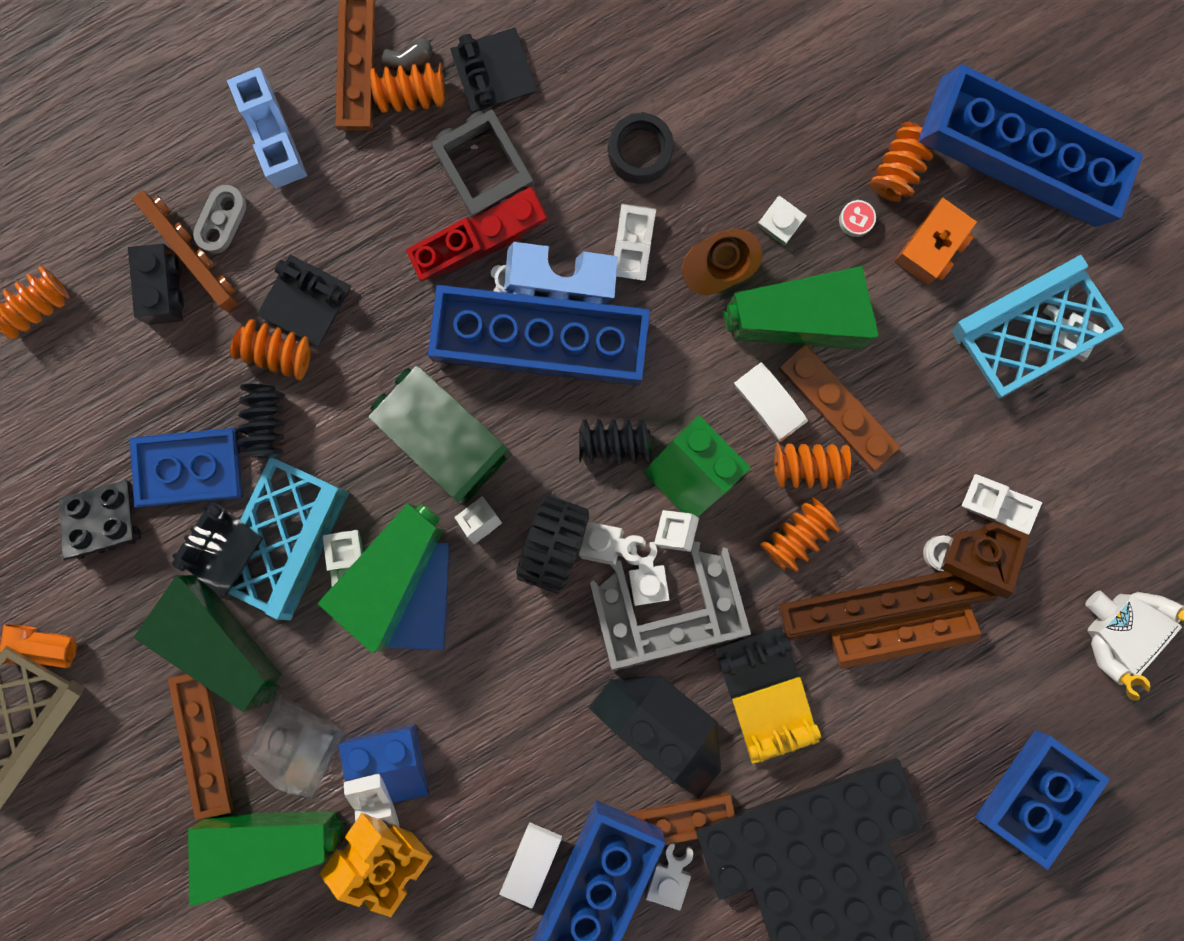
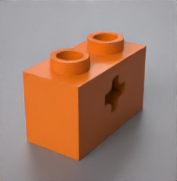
M942 197L931 209L894 262L926 285H929L936 278L942 281L955 264L950 261L957 250L962 253L974 238L970 231L977 221ZM936 239L942 241L939 250L934 247Z

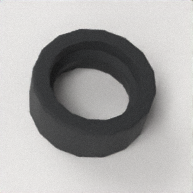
M644 112L629 114L619 120L611 130L608 141L609 163L615 173L625 181L635 184L651 183L662 177L670 166L674 151L673 134L667 124L656 115ZM642 129L650 131L657 136L661 145V153L653 165L637 168L629 165L623 159L620 150L621 142L626 134L631 131Z

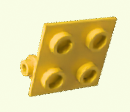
M800 677L732 699L752 764L820 742L821 734L818 726L814 724Z

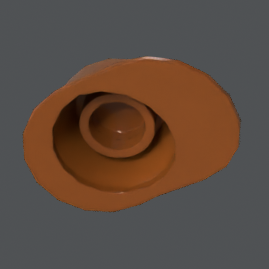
M735 228L717 232L690 248L684 257L681 268L683 280L687 287L696 294L711 295L721 292L754 275L760 267L763 257L762 246L757 237L748 230Z

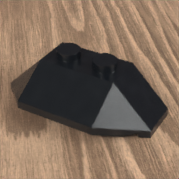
M661 675L610 679L588 707L618 737L673 782L700 798L721 771L717 721Z

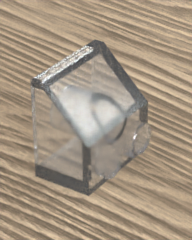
M276 695L245 760L277 790L312 798L323 779L334 753L338 749V744H340L344 732L327 718L283 696Z

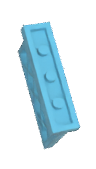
M1082 255L962 319L951 332L958 344L963 342L998 399L1124 330L1085 270L1088 268V264ZM1080 283L1088 295L1086 305L1067 301L1069 289ZM1062 293L1061 299L1055 298L1057 295ZM1048 303L1059 306L1056 322L1036 317L1039 305ZM1065 308L1084 312L1080 328L1061 323ZM1032 310L1031 316L1025 314L1026 312ZM1090 314L1103 317L1110 329L1103 333L1086 330ZM1015 319L1029 323L1025 339L1006 334L1010 321ZM1034 324L1054 329L1050 345L1031 340ZM1002 326L1001 332L994 331L995 329ZM1059 331L1078 335L1076 348L1067 350L1056 347ZM983 336L998 339L995 356L982 353L974 341ZM1084 337L1091 338L1089 341L1083 343ZM1004 341L1023 346L1019 362L1000 357ZM1029 347L1048 352L1045 365L1037 367L1025 364ZM1054 354L1061 355L1060 357L1052 360ZM987 361L993 362L992 368ZM998 364L1018 369L1014 382L1003 387L996 376ZM1023 370L1031 372L1022 377Z
M269 458L240 519L248 527L252 523L250 528L263 537L259 544L260 550L255 551L250 560L262 555L267 573L252 579L246 564L242 571L245 582L232 586L228 594L265 611V614L277 620L291 621L324 550L322 535L332 533L350 492L278 459ZM276 468H280L286 471L290 485L274 491L271 479ZM295 476H297V477H299V478H301V479H303V480H302V481H299V482H296ZM311 483L321 487L316 500L304 505L299 488ZM292 491L298 508L282 514L276 497ZM270 500L275 518L259 524L256 514L259 504ZM300 514L303 528L300 534L289 538L284 520ZM277 523L283 541L267 547L261 529ZM285 546L288 560L284 567L274 570L269 552ZM270 579L273 592L268 603L258 599L254 584ZM247 588L249 594L241 590Z

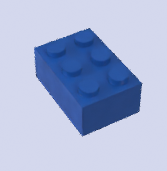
M1035 730L974 818L1048 870L1110 779L1050 735Z

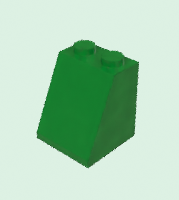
M698 415L643 471V474L682 513H689L699 517L722 497L751 467Z

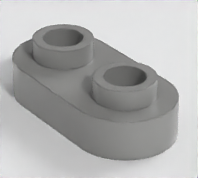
M231 185L216 187L210 193L193 232L194 240L200 248L208 253L218 254L230 246L244 216L246 200L237 188ZM228 201H234V207L226 211L224 209L225 204ZM214 232H219V239L215 242H211V234Z

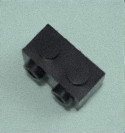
M163 243L128 247L134 317L148 325L183 321L184 297L179 284L181 264L178 255Z

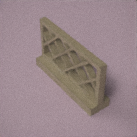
M7 645L0 653V666L6 658L21 666L23 678L3 682L0 672V702L2 707L0 708V715H4L7 728L6 733L0 734V740L9 739L12 754L8 758L0 759V766H2L0 769V809L85 688L74 680L71 682L65 680ZM29 671H31L32 673H34V674H36V675L30 677V676H29ZM46 680L58 687L51 698L35 701L31 683ZM25 684L29 702L8 707L4 688ZM46 705L38 715L37 707ZM30 709L33 719L31 727L14 731L10 713ZM24 735L17 745L16 737Z

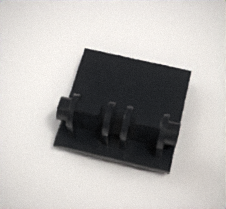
M515 27L477 40L473 39L471 34H465L459 37L460 43L458 46L450 48L472 113L537 92Z
M290 254L286 262L280 260L277 263L275 273L279 275L257 316L288 332L296 333V336L300 338L304 336L309 337V342L319 347L352 286Z
M127 479L59 499L62 557L64 561L75 557L79 560L84 559L85 555L96 552L101 554L105 552V549L112 551L115 550L117 545L120 546L127 543L133 545L137 539H141L139 527L137 525L132 526L129 481Z
M212 501L208 508L202 509V515L195 524L196 526H191V535H185L184 539L186 542L182 544L177 553L172 555L174 558L172 566L181 571L187 569L218 595L225 598L263 540V537L215 501Z
M781 626L714 649L731 699L799 677L790 653L792 651L790 642L784 636Z

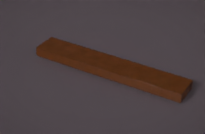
M944 571L779 604L778 609L785 635L789 641L993 601L998 595Z

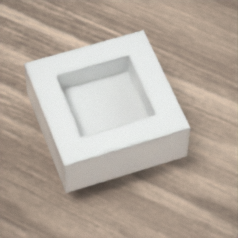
M778 196L758 222L757 227L785 246L807 215L781 196Z
M483 496L455 516L456 521L473 544H476L502 524Z
M663 510L654 544L661 548L691 552L699 518L689 513Z

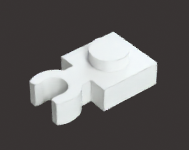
M1047 305L1042 313L1048 315L1052 321L1056 322L1058 308L1053 305ZM1072 312L1068 319L1062 318L1061 323L1080 328L1083 317ZM1088 320L1086 330L1103 333L1105 329ZM1034 325V329L1041 334H1053L1054 329ZM1059 331L1056 347L1067 350L1076 348L1078 335ZM1084 337L1083 343L1089 341L1091 338ZM1093 348L1075 358L1084 362Z
M588 522L579 556L585 560L616 565L617 557L621 556L629 564L640 565L641 558L631 555L630 549L635 545L645 547L646 542L637 535L622 539L624 534L622 528Z
M649 542V555L644 558L640 557L642 561L638 565V569L629 570L634 606L669 600L664 565L655 567L653 565V560L657 555V547L654 542ZM635 545L630 549V554L639 556Z
M675 843L665 847L667 864L657 862L646 893V900L680 911L691 879V874L683 871V867L692 861L693 849L691 846H687L685 854L682 857H676L673 855Z

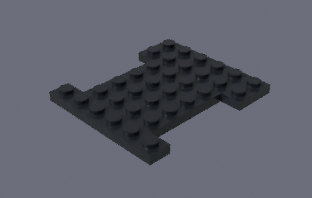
M897 758L735 813L734 816H726L711 821L702 827H694L718 899L720 900L753 888L770 941H923L890 844L891 840L923 829L901 762Z

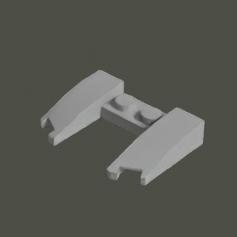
M693 541L691 555L705 609L637 626L621 560L616 561V565H611L615 573L603 584L598 586L594 580L590 582L612 672L645 664L648 661L744 639L751 635L727 548L723 547L721 556L700 552L701 542Z

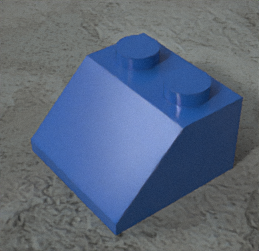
M415 724L347 738L338 744L345 782L380 774L392 803L429 795Z

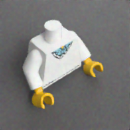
M1097 591L1085 603V606L1098 617L1088 628V633L1093 638L1091 646L1097 666L1117 684H1124L1126 686V694L1129 699L1138 701L1140 696L1131 687L1141 685L1147 692H1150V682L1141 674L1182 628L1178 622L1184 621V606L1154 594L1136 592L1131 595L1119 594L1111 600L1102 591Z

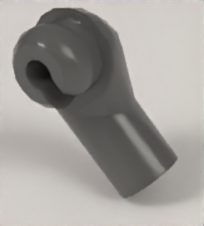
M420 38L404 52L385 49L382 56V66L398 70V66L402 65L405 72L411 73L412 64H416L419 69L429 61L432 55V45L427 39Z

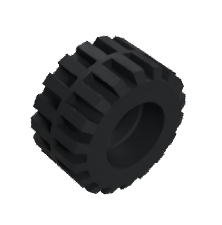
M547 494L541 500L516 570L517 580L559 594L566 585L589 520V510Z

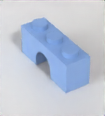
M259 67L228 79L227 83L238 110L245 119L254 138L255 144L252 145L268 181L277 189L306 177L307 173L274 91L261 68Z
M513 242L507 250L504 291H511L513 294L541 295L548 296V298L571 299L598 304H607L614 299L618 256L582 252L576 258L573 276L561 277L555 274L549 266V246Z

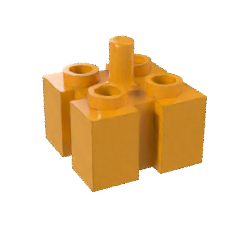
M361 813L345 836L349 842L347 847L340 851L336 849L319 875L337 900L360 907L364 902L370 911L392 917L407 895L404 886L408 880L413 879L416 881L433 856L412 832L392 825L389 829L382 820Z

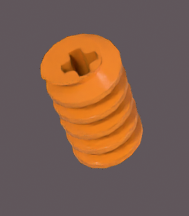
M441 62L437 73H434L430 63H426L424 74H420L416 64H412L410 75H406L401 65L398 66L397 76L395 77L392 76L388 67H384L383 78H379L375 69L371 68L370 80L375 104H378L382 113L389 112L391 103L395 111L401 112L404 101L411 111L417 108L418 100L423 109L430 108L432 98L438 108L444 106L446 91Z
M911 122L901 123L902 128L896 132L895 140L888 147L889 152L885 153L882 158L883 164L878 166L876 176L869 183L875 193L889 201L900 202L901 195L912 197L914 190L908 184L918 185L921 179L915 172L924 173L927 169L926 164L921 160L931 161L934 156L928 149L930 147L918 142L923 127Z
M42 265L38 267L42 278L38 279L31 273L26 275L30 286L26 287L19 281L14 283L18 292L17 295H14L7 289L2 291L6 302L0 301V332L8 339L15 340L19 337V330L23 332L28 331L31 328L30 322L35 324L41 322L42 314L50 316L54 313L53 305L59 308L65 305L64 296L70 299L67 290L59 279Z
M250 319L245 327L242 326L235 333L230 347V356L235 360L241 358L247 364L254 362L256 367L259 368L268 366L271 372L277 373L281 370L283 376L291 377L295 374L296 380L301 381L309 366L311 349L309 348V337L304 336L299 344H295L296 333L290 332L287 338L283 340L281 328L277 327L271 336L269 335V324L263 323L259 331H256V320Z
M777 443L774 454V469L779 487L784 488L787 478H791L793 487L798 488L801 478L806 480L808 489H812L815 479L820 480L822 489L827 488L829 479L834 480L836 489H841L843 480L850 477V447L843 445L839 452L837 446L831 444L828 445L824 452L823 446L816 444L810 453L808 445L801 444L796 453L793 444H786L782 453L780 445Z
M812 496L814 506L808 503H804L801 506L804 516L796 512L791 515L794 526L787 522L781 524L784 536L777 532L770 534L774 546L765 541L760 544L764 552L783 571L789 568L797 572L799 568L795 561L796 558L808 562L809 557L805 551L807 548L818 553L820 549L816 540L819 538L827 543L830 541L826 532L827 529L836 533L841 531L833 515Z

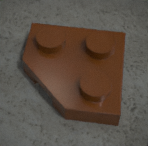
M998 521L985 524L982 528L968 532L966 530L957 533L949 541L941 569L1008 599L1014 593L1030 536Z

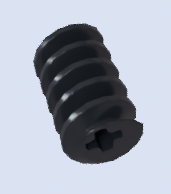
M266 384L240 385L241 390L250 394L239 398V403L249 408L240 411L238 416L249 422L238 426L239 432L248 435V437L237 441V445L247 449V451L237 454L238 457L272 458L273 456L283 454V450L273 446V442L284 439L283 435L274 432V428L284 426V421L274 418V414L285 411L284 407L275 404V400L285 398L286 394L275 390L276 387Z
M583 419L579 428V464L584 454L587 455L590 464L595 463L598 454L601 455L604 464L609 463L612 454H615L618 464L623 463L626 454H629L632 464L637 463L640 454H643L646 463L650 464V429H647L643 419H639L636 429H633L629 419H625L621 429L618 428L615 419H611L607 429H604L601 419H597L593 430H591L588 421Z

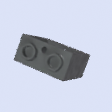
M493 109L485 113L484 111H479L472 114L464 125L455 130L453 128L443 130L436 136V140L431 142L435 155L471 218L529 187L534 188V181ZM491 129L517 174L472 198L447 152Z

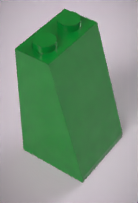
M863 266L734 293L730 303L727 305V311L723 312L727 332L733 331L735 341L803 346L806 344L807 346L861 349L879 336Z
M407 503L317 603L372 654L385 649L390 643L443 532V529L437 524L441 518L428 506H424L421 503L419 506Z
M338 810L222 814L204 818L188 829L189 906L199 905L324 863L337 849L338 843L343 842L344 826L343 821H338Z

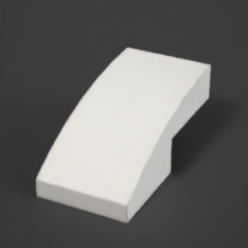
M628 204L621 205L614 256H618L617 277L645 281L656 209Z
M762 362L734 382L735 389L757 412L758 419L779 442H782L808 422L806 416Z
M975 474L961 507L992 522L998 521L1029 535L1042 502L1009 490V487Z
M359 530L322 535L327 571H330L332 587L364 552Z
M380 774L344 782V794L355 811V821L361 813H365L382 820L389 829L392 825L400 827L392 800Z
M529 822L499 895L532 909L555 857L562 836Z

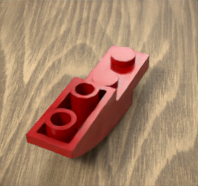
M529 187L471 219L465 217L407 248L406 252L419 280L423 282L490 255L522 239V234L549 221L535 189Z

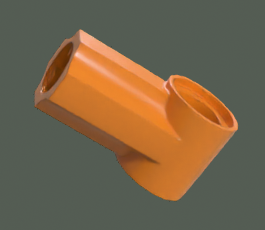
M5 624L1 636L0 653L7 645L38 664L68 668L76 656V637L39 632L38 628L31 626ZM6 658L3 662L8 664H17L8 658Z

